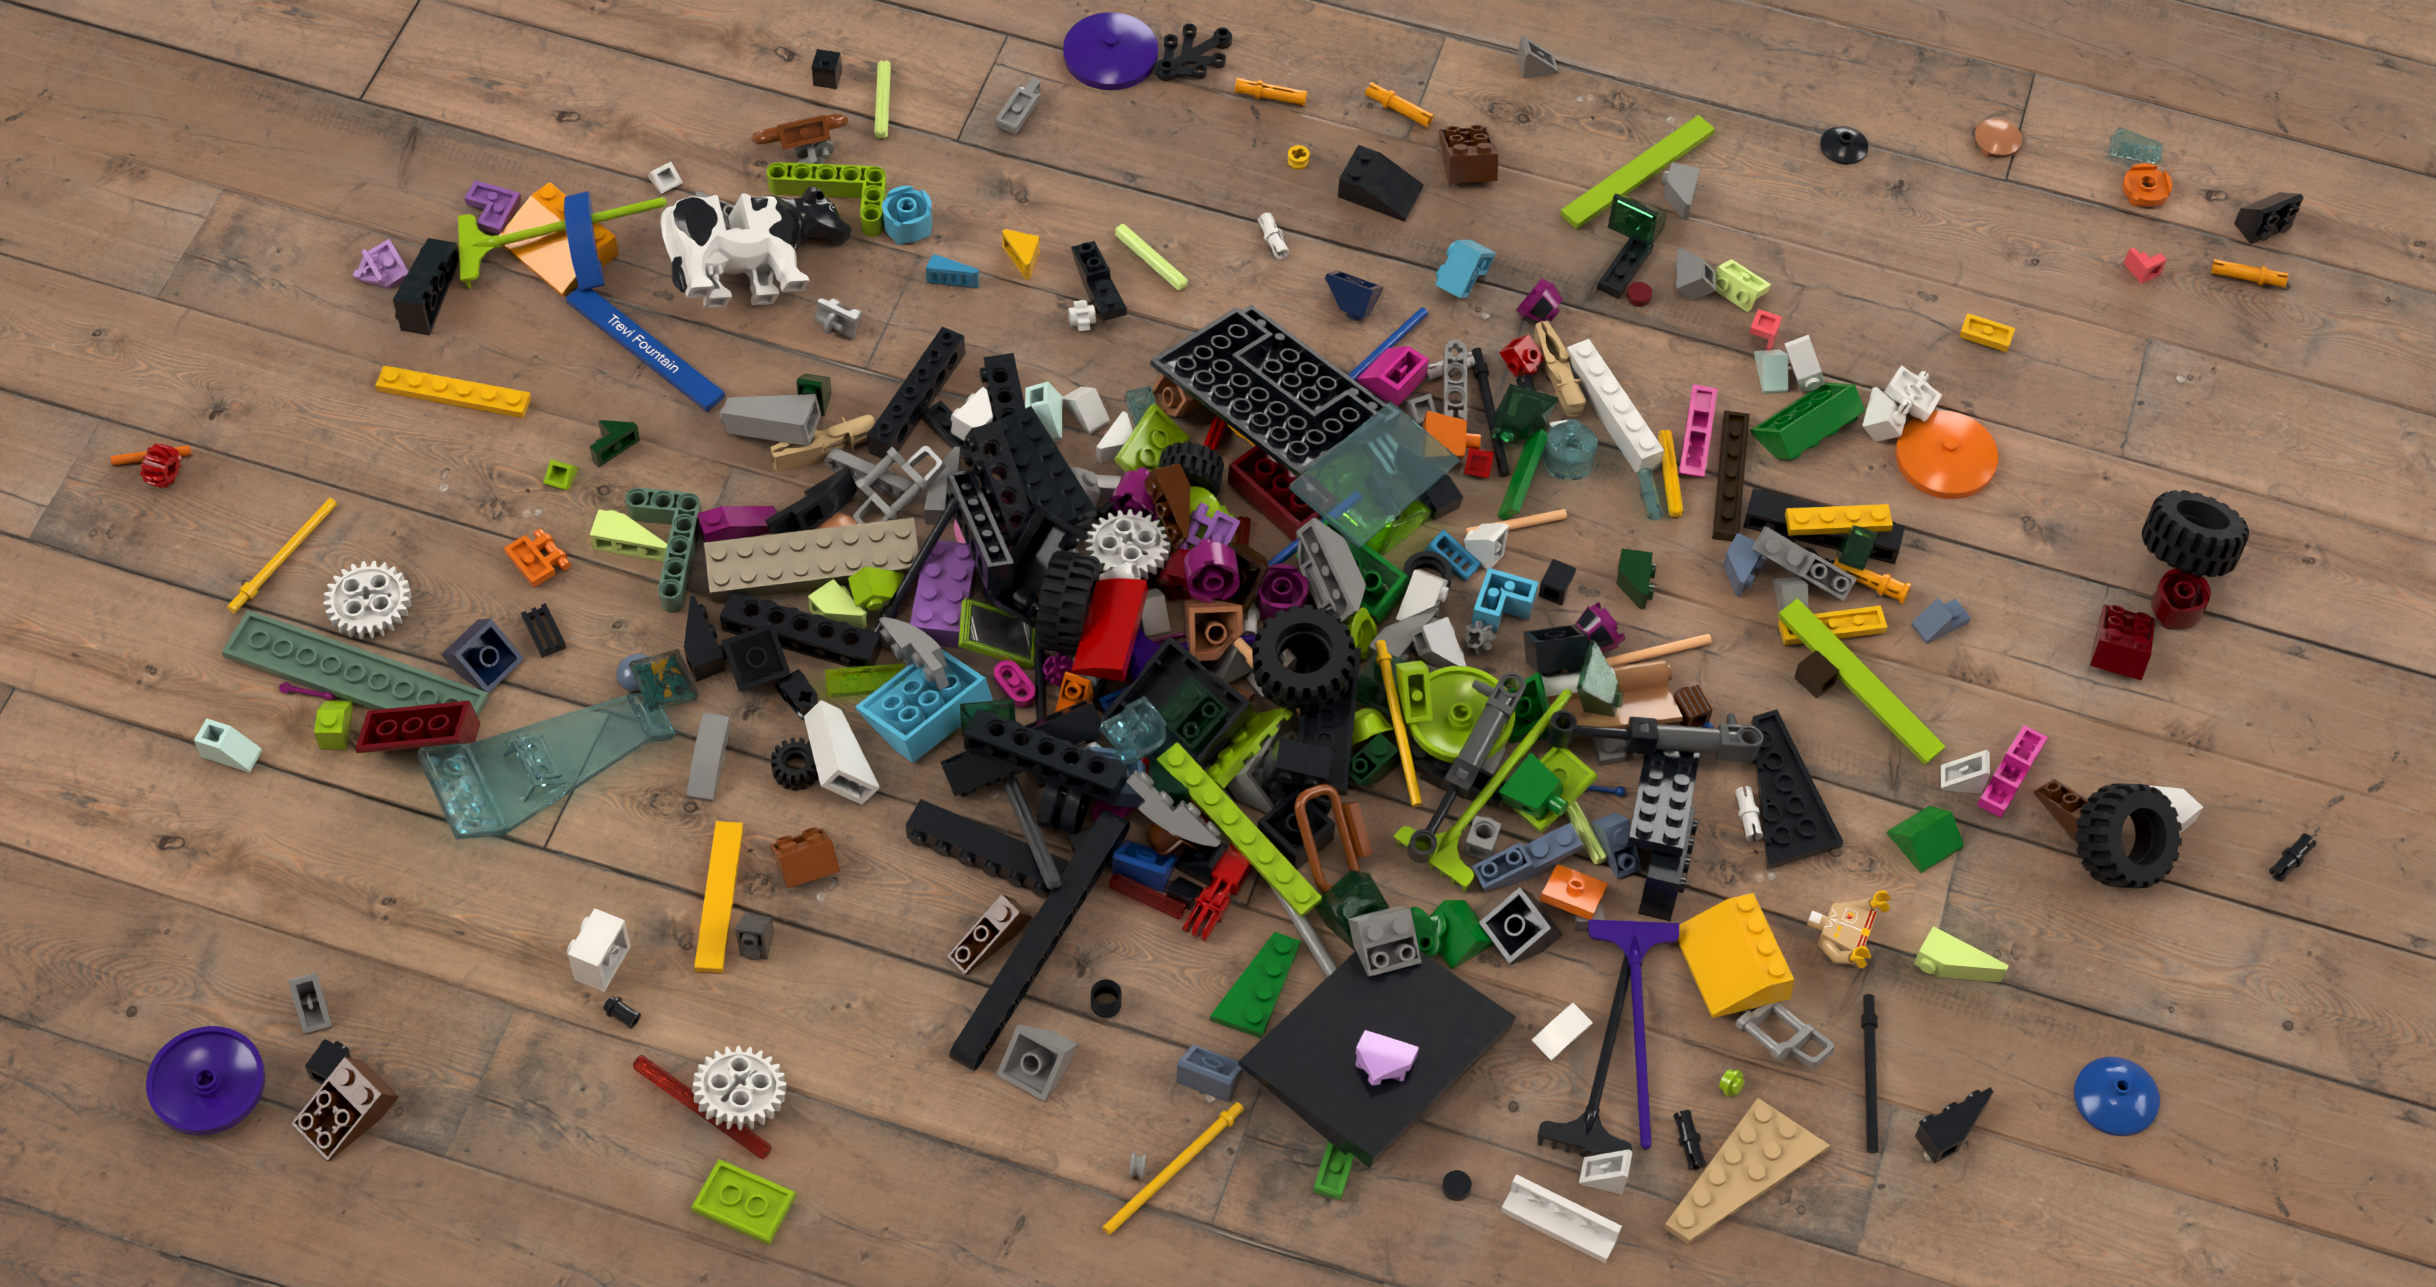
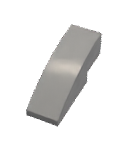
M954 447L945 457L943 462L946 464V468L929 486L924 509L925 524L935 525L948 504L947 473L960 471V447Z
M703 713L692 758L687 798L714 802L726 759L725 750L732 728L729 716Z

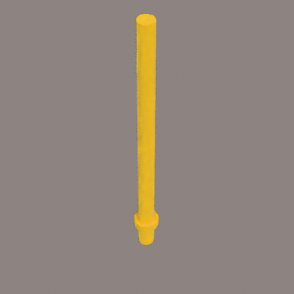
M1378 640L1375 642L1377 651L1375 659L1376 663L1380 665L1411 804L1412 807H1419L1423 804L1390 662L1392 657L1387 651L1385 640Z
M1236 1102L1227 1111H1222L1218 1115L1219 1119L1102 1226L1105 1233L1111 1235L1226 1127H1231L1235 1123L1234 1119L1244 1111V1107L1239 1102Z

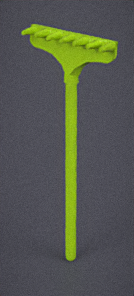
M660 197L591 214L592 224L666 206L667 200ZM459 215L458 233L461 282H464L468 289L471 288L470 281L476 280L479 277L481 260L491 249L565 231V220L501 236H488L478 230L477 220L473 215Z
M1564 689L1457 822L1447 831L1435 834L1437 847L1433 857L1428 861L1429 868L1433 869V867L1439 869L1441 877H1444L1445 874L1449 876L1452 885L1456 882L1461 885L1462 892H1466L1468 885L1474 879L1473 871L1459 858L1457 846L1462 831L1548 727L1551 716L1555 712L1561 711L1573 695L1570 689ZM1409 826L1400 828L1393 836L1397 846L1403 844L1407 848L1410 838L1416 830ZM1425 842L1415 843L1416 847L1421 851L1429 849Z

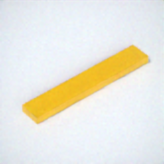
M716 821L694 965L695 972L723 973L744 830V825L740 822Z

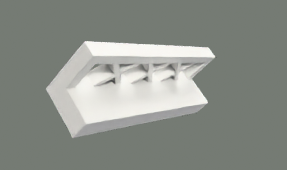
M1517 1174L1501 1208L1502 1213L1605 1264L1618 1240L1622 1227Z

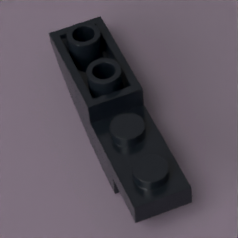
M1095 241L1071 247L1079 275L1096 314L1099 313L1103 321L1127 315V307L1111 279L1110 269Z
M845 467L804 491L806 497L766 519L770 534L813 530L835 515L858 490L850 469Z
M1411 736L1408 743L1414 769L1421 773L1419 779L1447 791L1441 785L1452 763L1430 755ZM1481 768L1465 799L1474 801L1494 775ZM1506 781L1501 783L1485 805L1498 807L1502 800L1499 791Z

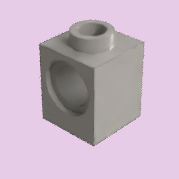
M1476 815L1465 842L1463 855L1479 861L1491 857L1499 839L1501 823L1489 817ZM1483 835L1488 837V839H1482L1478 836Z

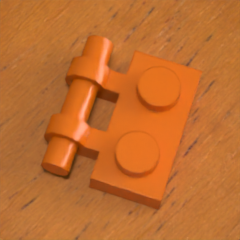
M541 528L534 532L535 540L531 541L527 535H524L504 547L507 557L533 588L556 575L555 569L552 566H559L563 571L571 566V563L567 560V554L562 549H558L554 544L555 540L552 536L545 533ZM540 550H546L549 554L544 557Z

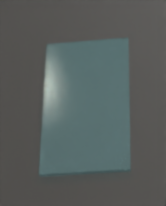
M1390 401L1293 481L1288 488L1358 548H1361L1456 466L1460 459Z

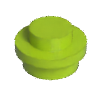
M1732 1069L1724 1073L1719 1083V1088L1723 1090L1724 1095L1731 1097L1734 1094L1740 1093L1745 1083L1743 1073L1739 1070L1733 1071Z

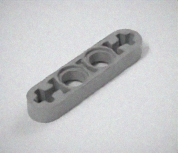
M1451 340L1445 345L1443 353V415L1453 417V412L1458 411L1457 418L1467 421V348L1463 342ZM1453 348L1457 349L1459 353L1457 363H1453V353L1451 352ZM1456 370L1461 373L1462 378L1459 381H1453L1449 378L1448 373ZM1454 393L1461 396L1462 402L1452 404L1448 396Z
M837 448L831 449L824 460L826 466L836 473L848 467L854 481H857L860 477L863 479L876 466ZM886 470L870 487L894 499H898L914 483Z

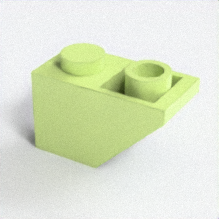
M834 579L808 596L809 609L814 615L819 614L836 622H847L851 626L861 629L867 627L866 609L856 607L847 588L843 585L839 586Z

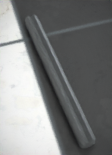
M1015 775L1005 776L1003 779L1004 788L1048 889L1059 888L1061 878L1018 778Z

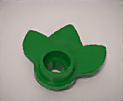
M1413 906L1410 910L1419 951L1432 958L1441 949L1440 938L1447 928L1445 915L1442 911H1439L1429 917L1423 909ZM1427 939H1429V940H1430L1429 946L1426 947V948H1424V947H1423L1424 942H1425Z

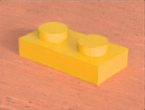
M1967 313L1959 337L2007 352L2015 328Z

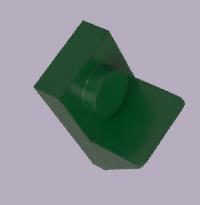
M599 420L600 432L603 438L597 439L590 446L592 461L598 467H601L639 442L638 426L634 422Z

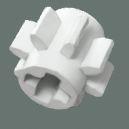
M1074 301V307L1068 308L1070 326H1077L1079 332L1090 330V324L1096 323L1094 306L1087 305V301Z

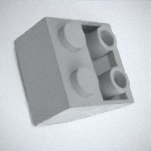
M1400 905L1348 919L1354 947L1368 976L1422 963L1410 908Z

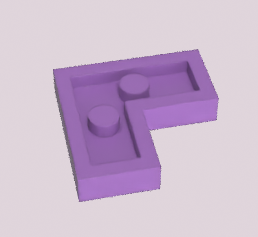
M476 180L465 196L466 205L484 209L477 221L478 229L498 235L505 229L521 201V195L518 192Z

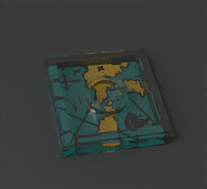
M679 649L632 660L629 664L649 711L693 701L700 696Z

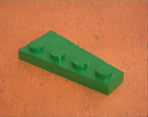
M1274 932L1211 1013L1209 1021L1262 1039L1301 941Z

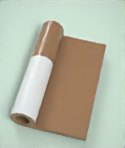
M1664 660L1542 676L1549 707L1564 689L1572 691V697L1561 711L1564 710L1572 713L1577 719V725L1626 729L1631 716L1656 718L1657 724L1679 722L1683 718L1668 687V680H1672L1671 666L1669 664L1666 665Z

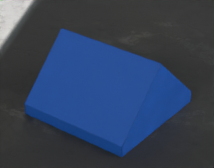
M1126 840L1113 854L1112 877L1164 893L1178 856L1173 854L1159 855L1151 847Z

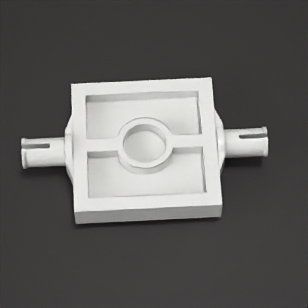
M1901 365L1884 393L1895 403L1901 404L1898 407L1899 413L1903 409L1901 414L1905 415L1909 412L1913 417L1920 418L1925 422L1933 412L1942 394L1927 383L1929 374L1925 375L1926 371H1921L1919 375H1916Z

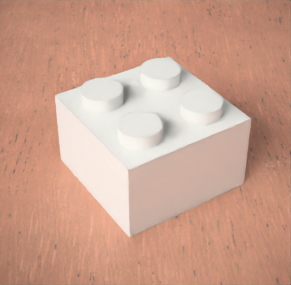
M594 908L590 917L587 916L583 920L580 928L581 932L577 939H573L570 942L567 955L575 981L605 992L631 945L625 920Z

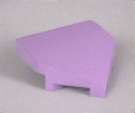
M388 239L368 252L365 249L362 250L363 258L358 270L354 271L353 278L372 285L392 289L402 284L409 270L394 244Z
M1365 1030L1356 1047L1355 1054L1357 1058L1355 1065L1357 1068L1366 1071L1371 1085H1379L1382 1079L1388 1078L1404 1081L1406 1071H1410L1417 1058L1419 1047Z

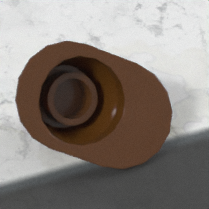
M1155 822L1151 823L1147 831L1148 842L1159 855L1174 854L1186 844L1199 850L1193 842L1174 835Z

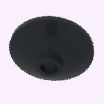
M1836 126L1828 129L1822 135L1820 147L1823 154L1831 161L1849 165L1861 161L1866 156L1868 141L1860 131L1852 127Z

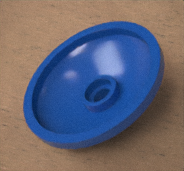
M2103 1057L2090 1062L2081 1070L2074 1084V1100L2082 1117L2091 1126L2109 1135L2131 1136L2140 1133L2151 1125L2159 1110L2160 1096L2153 1078L2141 1066L2124 1058ZM2117 1085L2123 1086L2126 1090H2120Z

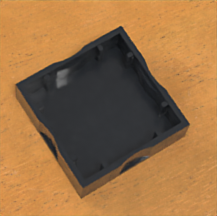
M1169 636L1145 664L1138 678L1123 690L1100 720L1136 751H1141L1142 756L1168 775L1157 763V758L1178 742L1196 763L1205 770L1253 713L1255 707L1223 679L1206 669L1196 657Z

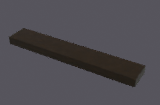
M1724 410L1712 539L1733 542L1740 530L1749 413Z

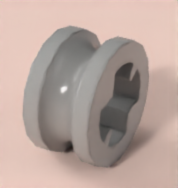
M1132 1153L1129 1178L1133 1179L1134 1176H1138L1140 1180H1144L1147 1154L1138 1157L1136 1153Z

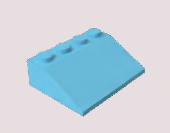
M943 649L941 650L947 664L943 669L949 686L939 690L934 682L929 683L923 674V668L918 669L913 663L855 706L857 712L897 753L912 763L916 762L973 717L978 709H983L993 701L986 678Z

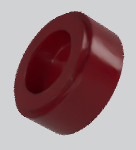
M1634 282L1628 287L1627 300L1629 303L1638 307L1646 306L1650 303L1652 289L1648 284Z

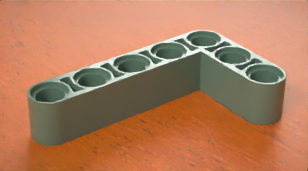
M633 488L625 496L628 515L632 520L672 525L658 593L662 609L669 613H676L683 608L700 532L697 513L702 512L700 499L696 494L690 492Z

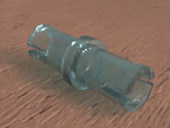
M1651 468L1641 469L1637 472L1641 487L1640 498L1645 503L1647 518L1649 520H1658L1664 516L1659 499L1661 496L1660 489L1656 487L1653 470Z

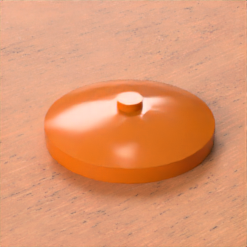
M1941 410L1933 411L1925 422L1920 418L1914 417L1903 427L1902 435L1898 437L1896 443L1895 458L1902 475L1918 490L1938 498L1960 499L1980 492L1990 483L1998 465V449L1991 434L1979 422L1957 412Z

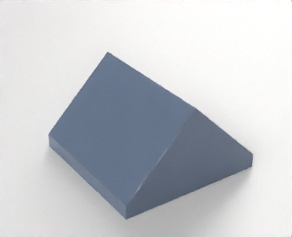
M1193 1044L1178 1061L1176 1083L1229 1103L1244 1069L1238 1065L1239 1061Z

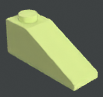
M598 510L590 533L594 550L664 562L667 543L625 514L614 510Z
M1934 926L1914 962L1925 973L1934 974L1937 977L2001 982L2009 965Z

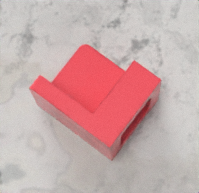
M2133 247L2129 249L2124 265L2142 284L2161 275L2167 259L2161 253L2149 258L2145 252L2139 254Z
M1760 309L1757 311L1750 334L1768 339L1766 350H1772L1782 317Z

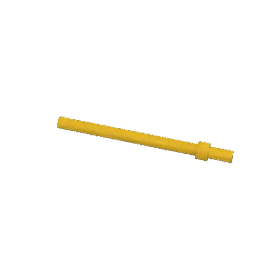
M329 498L250 582H246L238 590L239 594L228 604L227 609L235 614L247 600L251 601L258 593L257 589L337 506V502Z

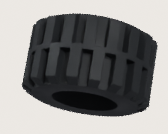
M1195 442L1173 443V446H1167L1162 451L1158 468L1180 463L1190 486L1202 487L1217 498L1220 492L1224 463L1222 457L1218 456L1215 450Z

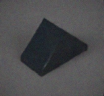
M1196 845L1199 850L1188 846L1174 867L1209 887L1213 880L1211 874L1224 855L1226 848L1223 845H1218L1217 847Z

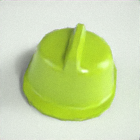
M1360 608L1355 617H1350L1342 624H1346L1350 629V636L1354 638L1355 648H1361V659H1366L1369 645L1377 637V627L1368 610Z
M1371 708L1361 709L1355 712L1352 745L1374 734L1394 729V727H1391L1379 711Z

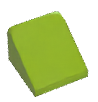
M550 459L543 484L568 491L579 467Z

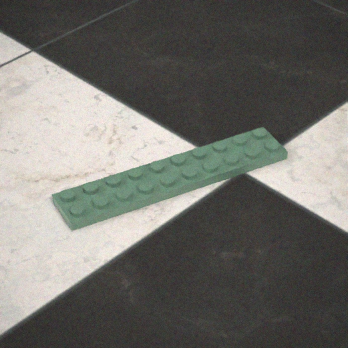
M247 610L222 651L224 658L325 693L330 692L336 697L374 710L470 700L477 717H479L489 699L488 692Z

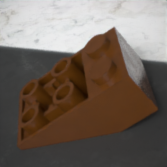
M1471 125L1469 128L1448 126L1446 129H1439L1445 171L1450 184L1498 181V152L1487 127Z
M344 1057L291 1124L327 1161H331L382 1119L399 1096L363 1060Z

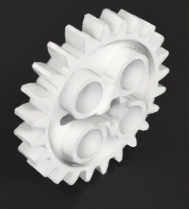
M1129 509L1127 515H1123L1122 511L1118 510V516L1116 517L1108 513V520L1100 517L1099 525L1092 524V531L1087 532L1089 537L1085 540L1086 555L1095 556L1100 561V570L1103 573L1128 561L1136 563L1140 570V575L1148 579V572L1156 575L1157 567L1164 568V561H1167L1169 558L1170 540L1167 537L1165 527H1160L1159 519L1152 522L1151 514L1145 518L1142 517V511H1139L1137 515H1133L1132 510Z
M362 561L361 568L357 569L354 564H351L352 571L348 572L342 569V577L333 576L335 584L327 585L329 592L324 593L326 601L323 604L328 620H331L333 627L338 626L341 634L347 630L349 637H352L357 632L359 638L363 639L365 633H369L370 638L373 639L375 632H379L384 636L385 628L394 631L393 623L402 624L401 616H408L407 608L412 606L410 601L412 594L408 581L404 579L402 572L397 574L396 567L388 570L385 562L380 567H377L376 561H373L371 566L367 567L365 561Z
M737 1046L736 1052H731L728 1047H725L724 1055L716 1050L714 1051V1059L706 1056L705 1065L699 1064L698 1073H694L692 1088L694 1103H699V1112L706 1111L707 1120L715 1116L717 1126L723 1121L727 1122V1129H730L733 1123L737 1124L739 1130H742L745 1123L751 1129H754V1121L764 1125L765 1116L773 1119L774 1112L780 1111L781 1103L785 1101L787 1084L784 1082L785 1074L779 1073L780 1065H772L773 1057L771 1056L763 1059V1051H759L756 1055L752 1054V1047H749L746 1053L742 1052L740 1046Z

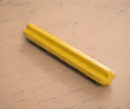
M1669 429L1660 430L1658 442L1664 449L1661 464L1668 513L1672 518L1681 517L1683 505L1673 436Z

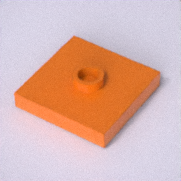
M1557 864L1541 894L1540 901L1589 920L1593 918L1606 892L1608 883Z

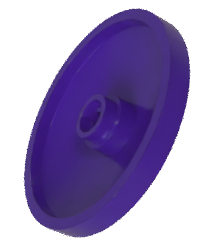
M1098 13L1080 20L1069 30L1063 44V57L1069 72L1081 83L1101 90H1121L1139 84L1152 73L1158 59V43L1152 30L1139 19L1123 13Z
M220 1026L194 1028L174 1037L156 1054L147 1073V1097L156 1116L169 1128L187 1135L203 1136L216 1134L237 1125L255 1108L264 1090L265 1067L257 1048L243 1034Z

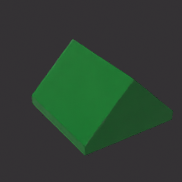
M1539 672L1525 679L1526 687L1515 709L1513 731L1508 740L1510 743L1522 742L1549 708L1542 676ZM1515 687L1507 690L1510 693L1517 692ZM1548 727L1544 730V732L1540 735V737L1537 740L1546 739V732Z
M1933 806L1926 807L1887 831V835L1920 873H1923L1964 847L1953 813Z
M1444 900L1430 915L1432 916L1439 911H1442L1445 915L1447 928L1440 938L1441 949L1439 955L1451 970L1495 945L1479 924L1481 920L1465 900Z

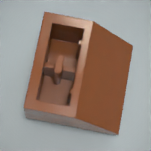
M808 828L802 831V835L796 837L790 835L778 838L776 843L770 844L780 875L787 888L840 872L832 840L823 828Z

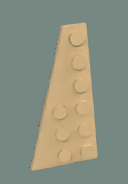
M1757 1098L1665 1223L1664 1229L1689 1245L1714 1228L1729 1215L1732 1216L1742 1206L1754 1201L1784 1181L1788 1175L1809 1164L1819 1154L1822 1155L1827 1152L1830 1145Z

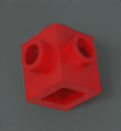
M1529 334L1513 339L1499 352L1514 377L1523 374H1534L1539 369L1538 365L1544 360L1538 345L1534 343Z

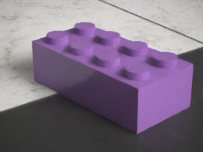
M938 540L919 573L910 625L925 632L940 647L963 649L958 647L961 606L965 598L972 599L977 575V567L966 543Z

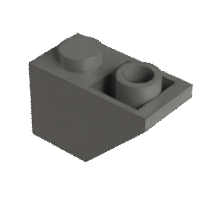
M744 913L735 928L740 956L750 960L768 959L774 933L772 917Z

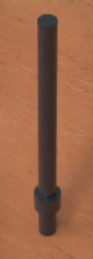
M1481 348L1472 349V355L1475 360V365L1473 366L1474 376L1479 382L1499 475L1506 477L1510 473L1488 381L1489 369L1487 363H1484Z
M953 498L950 499L887 606L884 605L880 618H896L898 607L960 505L959 501ZM878 620L873 631L880 634L879 631L883 629Z
M1040 647L1035 648L1034 658L1036 721L1047 716L1046 675L1043 672L1045 650ZM1038 777V787L1044 788L1047 780Z
M1865 994L1863 996L1864 1014L1861 1015V1028L1864 1029L1867 1152L1877 1153L1878 1113L1875 1029L1878 1028V1016L1875 1014V996Z

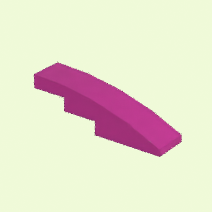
M1695 384L1692 386L1679 474L1704 478L1718 388Z
M2024 725L2006 752L2003 761L1980 797L1977 806L2001 818L2048 737Z

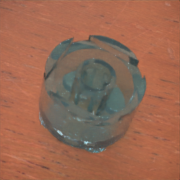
M1569 419L1567 422L1554 426L1548 433L1544 451L1546 469L1556 478L1563 480L1564 477L1572 478V480H1580L1586 477L1592 471L1595 462L1598 438L1589 427L1581 424L1577 419Z

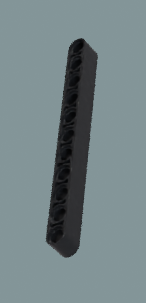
M1104 810L1061 875L1060 887L1052 889L954 1042L949 1053L950 1059L973 1071L979 1068L1111 861L1114 852L1123 842L1130 828L1129 821L1108 810Z

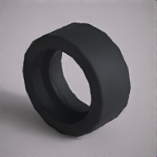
M1422 551L1410 556L1405 562L1403 572L1408 575L1410 580L1414 570L1424 567L1432 568L1442 575V579L1448 581L1446 587L1450 590L1453 572L1451 564L1444 556L1436 552Z

